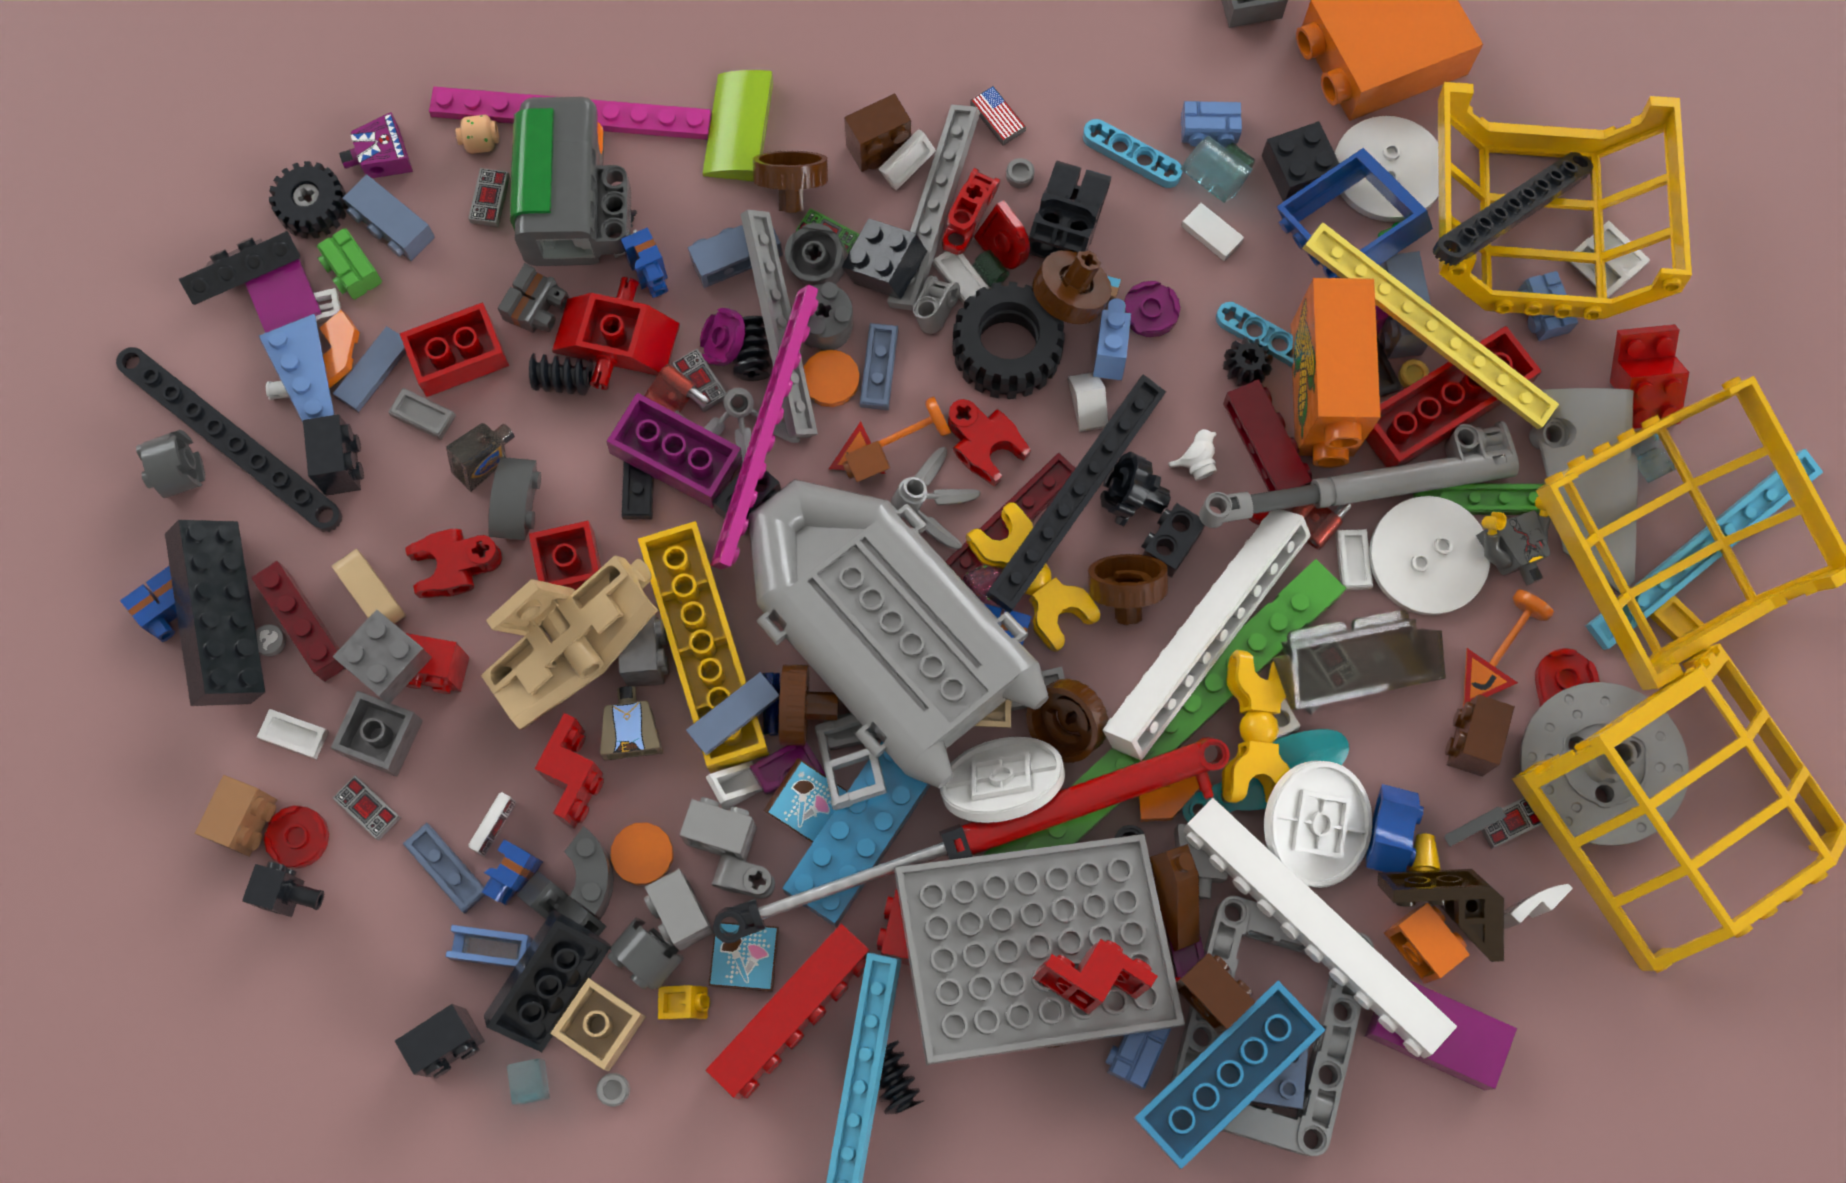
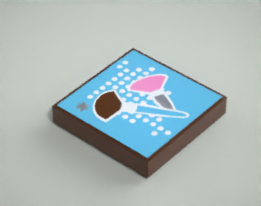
M797 758L763 811L813 843L835 811L832 809L826 776ZM837 784L839 796L846 794L847 790Z
M721 922L722 928L727 932H734L739 928L738 923ZM765 926L766 929L742 937L733 943L722 942L714 934L708 986L773 992L779 927Z

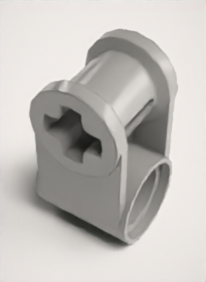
M933 275L926 279L923 289L913 305V313L923 332L933 334L942 329L951 309L959 298V283L943 282Z
M721 854L712 885L729 892L764 899L773 893L775 880L769 871L762 866ZM762 876L766 884L765 886L759 885L757 889L753 881L759 880Z

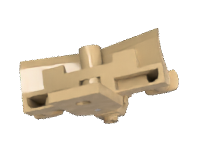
M615 555L576 591L573 588L531 579L486 620L492 630L524 635L520 641L481 675L506 714L520 730L525 729L602 675L658 611L642 590L652 577L647 564L641 559L637 558L630 565L625 558Z

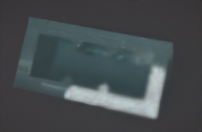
M1207 136L1196 146L1181 167L1184 173L1223 203L1237 195L1253 170L1210 136Z

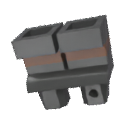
M524 263L512 283L513 288H509L498 306V311L504 321L532 333L536 329L550 332L555 325L556 318L555 315L547 312L549 307L553 305L562 310L566 306L569 295L565 290L557 286L555 278H547L536 272L534 267Z

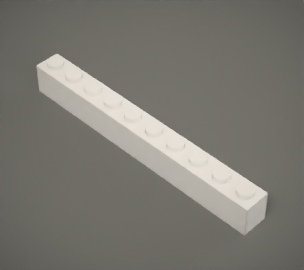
M1280 509L1270 511L1266 518L1261 521L1250 539L1245 542L1243 548L1233 561L1228 564L1226 570L1212 585L1210 591L1200 604L1195 607L1187 621L1178 629L1167 647L1161 651L1157 660L1143 675L1134 690L1126 697L1124 703L1114 716L1108 720L1103 732L1113 749L1142 761L1310 538L1311 534L1302 515Z
M1214 798L1186 825L1183 830L1187 834L1185 836L1186 840L1195 849L1204 850L1210 856V863L1220 872L1225 870L1234 879L1232 882L1240 892L1245 895L1249 893L1257 901L1256 905L1262 913L1277 919L1282 924L1280 926L1281 930L1292 940L1297 938L1306 947L1304 950L1312 960L1317 963L1322 962L1330 970L1329 975L1335 982L1341 986L1346 985L1355 993L1354 999L1367 1010L1371 1008L1380 1017L1378 1021L1386 1030L1391 1033L1396 1032L1404 1040L1403 1045L1410 1053L1422 1058L1431 1056L1457 1028V1025Z

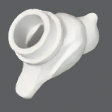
M1206 429L1198 431L1194 442L1184 455L1178 460L1169 462V467L1182 466L1189 468L1190 475L1194 476L1195 481L1202 480L1216 473V462L1212 457L1215 453L1213 439L1217 433Z

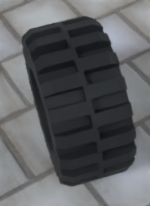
M1009 281V286H1002L1001 282L993 283L989 290L986 287L977 290L976 298L969 296L964 301V308L958 310L956 323L953 327L952 350L958 371H963V378L968 384H971L973 381L975 382V389L984 393L985 390L991 392L990 397L998 399L999 394L1007 395V399H1016L1018 393H1022L1024 397L1033 394V387H1036L1038 390L1042 389L1047 384V378L1052 379L1057 372V366L1060 364L1064 347V322L1049 314L1039 304L1032 286L1026 284L1024 288L1018 287V282ZM1010 322L1026 328L1034 337L1036 345L1030 353L1023 357L1003 359L985 349L981 343V335L995 324Z

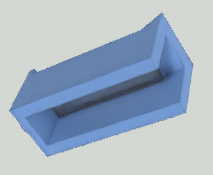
M452 925L451 932L455 936L452 951H447L446 957L450 960L515 968L531 944L532 938L524 934Z

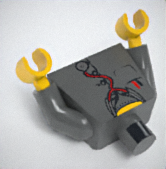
M1539 496L1535 500V505L1540 509V512L1536 513V510L1510 519H1507L1504 513L1492 512L1491 516H1486L1482 519L1481 524L1485 530L1476 535L1484 548L1485 558L1492 562L1504 576L1519 571L1526 586L1543 579L1536 563L1550 556L1548 529L1551 518Z

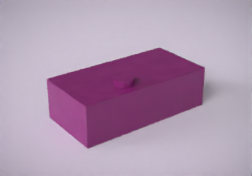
M636 393L606 441L609 453L712 509L714 507L712 501L725 489L742 461L741 447L639 393Z
M1408 980L1457 1025V1028L1431 1056L1422 1058L1410 1053L1403 1045L1404 1040L1396 1032L1391 1033L1386 1030L1378 1021L1380 1017L1375 1012L1373 1013L1365 1037L1484 1091L1496 1089L1517 1031L1516 1027Z

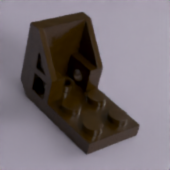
M1473 869L1378 873V886L1393 903L1404 907L1414 906L1416 902L1425 901L1432 905H1441V908L1491 962L1504 961V898Z

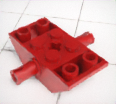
M628 277L621 278L616 298L591 292L568 298L552 352L587 361L592 359L593 362H596L594 373L590 380V385L596 389H599L600 385H602L601 390L608 389L613 367L661 377L663 370L669 365L680 323L647 304L633 302L637 287L639 286V282L633 278H630L629 283L627 282Z

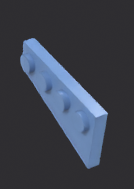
M315 314L259 335L261 343L302 423L306 419L335 415Z

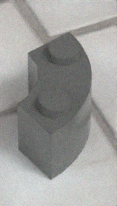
M500 458L494 475L490 497L489 537L525 540L529 530L534 529L535 512L532 511L536 489H540L541 472L537 471V460Z
M583 826L564 851L572 860L576 871L575 886L570 897L601 919L612 897L614 885L613 868L603 845Z

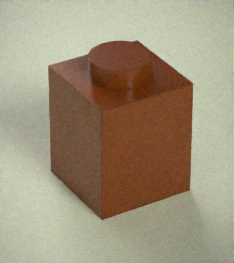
M879 441L846 454L847 461L843 463L849 479L855 477L856 482L863 481L891 468Z

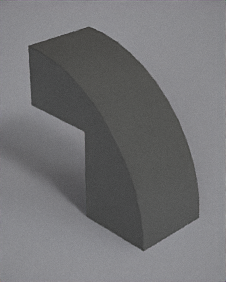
M538 870L517 894L521 900L545 919L548 918L552 910H555L598 936L607 927Z

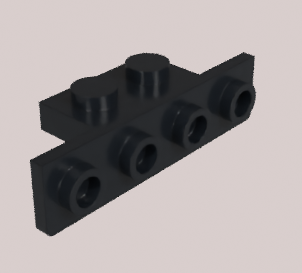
M288 231L265 241H262V239L254 241L253 237L236 244L238 249L227 253L226 249L218 251L209 256L211 261L207 262L206 267L179 278L191 303L196 305L299 259L300 253Z

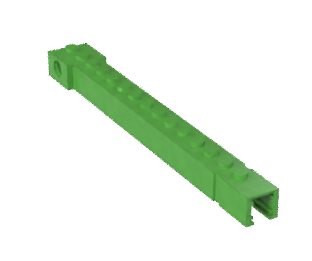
M1315 559L1278 593L1272 603L1269 602L1240 629L1142 761L1180 748L1235 697L1227 686L1228 662L1235 650L1251 653L1255 672L1259 674L1295 640L1299 633L1302 634L1329 609L1347 588ZM1111 748L1072 786L1139 763L1141 760ZM1120 803L1011 841L1008 845L1003 844L994 847L983 855L1079 843Z

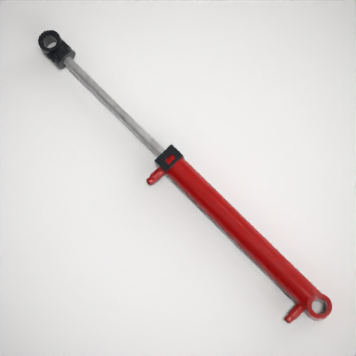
M1210 737L1201 738L1195 743L1062 789L1048 803L1027 815L1001 822L983 823L972 821L964 825L958 824L939 831L942 843L762 907H759L756 899L733 907H725L715 917L713 924L714 934L722 942L733 943L742 937L766 929L763 919L893 874L895 867L921 864L946 854L949 860L972 857V855L1194 776L1204 798H1212L1214 794L1207 772L1220 770L1225 767L1230 757L1229 749L1221 740ZM1210 745H1214L1217 749V757L1212 762H1207L1204 758L1205 749ZM726 917H733L738 921L739 928L734 932H727L722 928L721 921Z

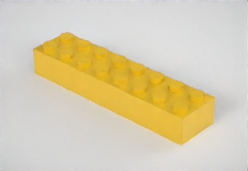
M696 521L638 538L644 562L651 572L652 579L650 582L693 723L697 722L747 683ZM757 716L707 756L703 753L710 773L769 755Z

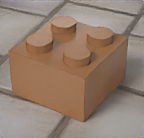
M223 775L194 834L250 857L252 851H255L261 843V832L266 822H269L275 814L277 799L254 786Z

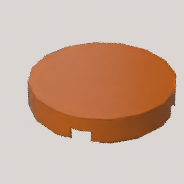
M830 349L820 351L810 357L803 367L810 398L820 406L836 407L844 405L858 391L860 374L857 364L849 355L842 351Z
M648 822L634 823L625 827L615 837L611 846V862L615 872L623 880L634 885H649L663 878L669 867H671L673 862V846L669 836L660 827Z

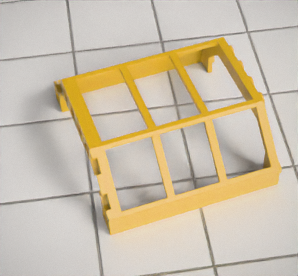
M1444 82L1438 98L1439 238L1462 224L1451 213V176L1480 200L1481 211L1506 195L1490 193L1489 153L1562 158L1570 152H1578L1582 156L1588 157L1594 166L1590 172L1592 200L1556 198L1544 206V208L1592 211L1594 253L1491 246L1490 243L1479 251L1481 253L1482 281L1471 273L1476 262V254L1468 259H1464L1456 266H1449V263L1445 265V261H1439V274L1485 311H1495L1500 314L1509 312L1523 313L1529 316L1550 315L1558 318L1577 317L1587 320L1606 319L1683 291L1692 276L1680 98L1650 96L1642 113L1631 118V123L1618 129L1614 126L1604 130L1488 122L1484 117H1477L1473 113V107L1469 105L1474 94L1473 84ZM1451 125L1479 149L1480 187L1451 163ZM1664 132L1666 174L1602 199L1600 158ZM1667 185L1670 227L1605 251L1603 209ZM1671 238L1673 269L1660 268L1651 285L1612 299L1607 298L1605 262ZM1491 256L1595 264L1596 297L1492 290Z
M1740 376L1732 378L1721 384L1722 390L1662 419L1656 415L1640 423L1643 427L1641 430L1635 432L1633 428L1616 436L1618 442L1610 445L1609 441L1592 449L1594 455L1588 458L1581 455L1567 462L1568 469L1544 479L1545 484L1536 490L1642 690L1659 689L1682 676L1684 673L1679 665L1680 662L1774 609L1788 604L1789 600L1803 594L1808 596L1818 591L1834 589L1846 583V545L1754 376L1741 380ZM1736 395L1763 447L1693 478L1667 428ZM1657 433L1683 484L1598 529L1572 480ZM1769 455L1795 506L1724 536L1698 486ZM1561 486H1564L1589 533V536L1584 538L1558 489ZM1689 492L1715 542L1629 588L1603 538ZM1801 515L1828 566L1756 595L1730 545ZM1594 545L1621 593L1617 598L1590 549ZM1720 550L1746 600L1661 647L1635 597ZM1626 604L1652 651L1649 658L1622 609Z
M1720 643L1703 649L1682 663L1686 669L1682 676L1669 682L1587 739L1577 743L1574 746L1577 750L1576 752L1571 749L1562 755L1557 754L1547 760L1538 761L1512 778L1641 971L1662 972L1681 959L1733 936L1738 938L1749 933L1753 929L1751 924L1755 921L1771 917L1778 911L1777 906L1784 901L1790 902L1803 894L1802 888L1809 883L1816 884L1828 876L1826 871L1837 864L1846 845V824ZM1716 674L1750 721L1746 729L1712 682ZM1703 687L1738 738L1649 799L1614 747ZM1757 733L1791 780L1787 789L1754 743L1753 739ZM1745 747L1779 799L1690 859L1656 807ZM1605 754L1639 805L1574 837L1540 787ZM1798 793H1800L1827 832L1821 837L1795 802ZM1787 808L1810 841L1809 849L1817 851L1819 854L1817 859L1731 919L1698 871V868L1781 810ZM1646 814L1681 866L1614 897L1580 846ZM1688 875L1722 927L1676 948H1662L1653 954L1621 906Z

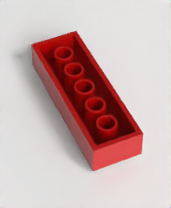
M1507 326L1479 342L1531 383L1542 372ZM1448 361L1381 403V417L1365 440L1386 467L1405 465L1450 437L1459 425L1472 423L1503 402Z
M841 923L705 1071L733 1098L740 1100L743 1096L748 1099L760 1086L757 1080L762 1074L766 1072L770 1075L783 1061L779 1056L785 1049L789 1047L793 1050L805 1037L802 1031L808 1024L811 1023L815 1026L825 1016L827 1011L824 1007L831 999L837 1002L849 989L847 982L853 975L859 978L864 973L867 953H870V950Z

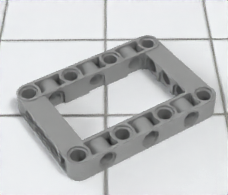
M1238 896L1227 897L1216 906L1204 949V956L1208 953L1213 957L1215 955L1220 956L1229 966L1230 970L1228 973L1234 979L1239 959H1236L1240 940L1243 936L1306 954L1304 950L1306 947L1297 938L1295 940L1289 938L1281 930L1280 926L1282 924L1277 919L1262 913L1256 905L1257 902ZM1226 906H1233L1238 910V921L1234 922L1226 918L1224 913ZM1357 932L1374 948L1372 940L1367 935ZM1329 975L1319 1023L1325 1031L1313 1043L1306 1072L1303 1109L1297 1110L1296 1117L1273 1112V1109L1261 1108L1248 1104L1222 1131L1303 1156H1318L1328 1149L1362 1007L1354 999L1355 993L1346 985H1339ZM1336 1004L1343 1005L1347 1010V1017L1344 1021L1337 1019L1334 1015ZM1191 1005L1171 1082L1220 1036ZM1197 1028L1204 1030L1208 1035V1042L1205 1046H1199L1193 1040V1033ZM1322 1066L1328 1067L1332 1072V1080L1329 1084H1324L1319 1078V1070ZM1308 1130L1313 1131L1318 1138L1317 1145L1313 1149L1308 1148L1303 1141V1136Z

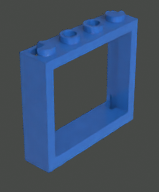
M1364 148L1277 206L1282 219L1278 222L1286 234L1290 232L1293 234L1292 237L1295 243L1303 250V246L1311 235L1299 222L1363 178H1366L1406 218L1360 250L1378 265H1381L1433 229L1428 211ZM1308 253L1311 261L1316 266L1320 264L1323 266V272L1327 278H1340Z

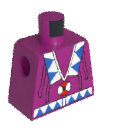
M392 112L352 130L350 135L354 148L339 153L345 169L360 165L365 175L367 174L371 178L413 172L399 126Z

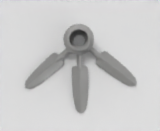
M736 387L730 389L724 396L723 405L726 412L720 419L717 417L712 418L704 428L719 436L724 431V422L730 415L738 418L739 428L735 430L736 445L741 447L742 461L740 464L742 466L752 436L750 428H745L744 417L750 413L758 417L759 412L753 409L754 400L752 395L747 390ZM737 396L743 399V405L739 408L734 407L732 404V400ZM782 420L778 425H775L774 435L792 443L800 441V438L788 437L786 423Z
M941 447L924 463L915 477L904 479L899 484L891 499V504L897 510L908 504L928 525L925 530L928 534L945 546L956 550L962 548L961 542L933 517H927L919 509L925 499H935L934 501L938 505L959 504L977 499L981 492L975 489L934 490L933 493H927L926 486L932 482L947 455L946 447Z

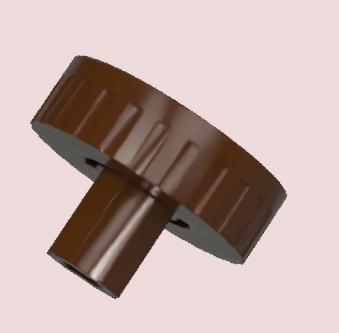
M775 151L759 154L753 158L754 184L764 188L779 190V211L786 213L803 211V189L816 188L828 182V158L823 154L808 151Z
M1061 250L1051 253L1044 259L1033 278L1032 287L1037 301L1049 314L1061 321L1080 325L1090 323L1098 318L1111 297V283L1107 274L1100 267L1101 262L1095 253L1089 250L1079 251L1078 253Z
M1120 554L1101 558L1093 562L1088 568L1089 596L1099 604L1114 607L1115 619L1119 624H1138L1142 621V607L1156 604L1167 596L1168 568L1161 560L1146 555Z
M783 664L779 698L780 745L805 746L808 719L837 720L839 698L834 692L809 691V665Z
M1071 679L1056 680L1046 686L1049 698L1041 707L1036 710L1027 707L1026 721L1028 730L1032 738L1052 745L1060 753L1064 763L1079 762L1098 749L1106 739L1103 729L1109 720L1107 710L1102 700L1086 684ZM1066 730H1068V731H1070V732H1079V735L1071 734V733L1067 732Z

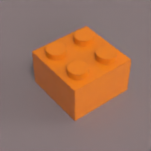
M1428 902L1410 911L1384 932L1424 984L1442 978L1470 955L1465 949L1467 944L1457 932H1451L1444 923L1446 919L1443 913L1436 906L1431 907Z

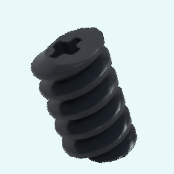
M745 316L742 317L745 323V337L738 356L733 360L735 365L733 373L737 378L749 382L764 380L770 374L762 370L768 369L770 363L767 360H763L769 357V351L763 349L769 346L768 340L764 338L767 335L763 317Z
M535 353L531 355L529 360V380L533 390L539 391L543 387L545 392H551L554 387L557 393H562L566 388L568 394H574L576 390H578L580 395L587 394L591 386L590 380L594 370L592 359H589L587 366L583 367L581 358H577L575 366H572L570 357H566L562 365L559 362L558 356H554L552 363H548L547 355L545 354L542 355L540 362H537Z
M899 1040L886 1046L879 1090H885L879 1097V1101L891 1103L884 1110L885 1114H898L924 1102V1100L914 1101L913 1099L920 1092L919 1088L908 1087L915 1080V1077L903 1075L910 1065L898 1063L905 1055L904 1052L893 1051L900 1043Z

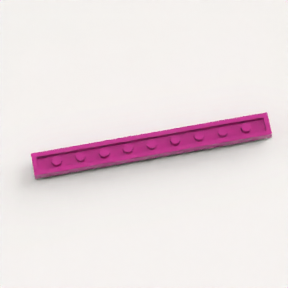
M433 86L429 113L431 117L463 119L468 116L485 114L490 117L491 121L513 124L514 114L519 111L521 103L526 99L555 96ZM591 100L597 107L598 123L603 127V131L708 140L712 116L711 109Z
M806 285L797 292L710 564V566L720 570L731 567V564H735L739 556L740 548L737 545L740 536L745 534L749 524V520L746 519L748 510L756 502L758 492L755 491L758 480L762 479L766 471L767 465L764 463L767 452L771 451L775 442L774 428L783 417L784 408L781 406L784 397L786 398L792 389L793 381L790 378L793 370H796L801 360V354L799 353L801 343L806 341L810 332V327L807 326L809 318L813 316L818 306L816 296L819 289L811 285Z

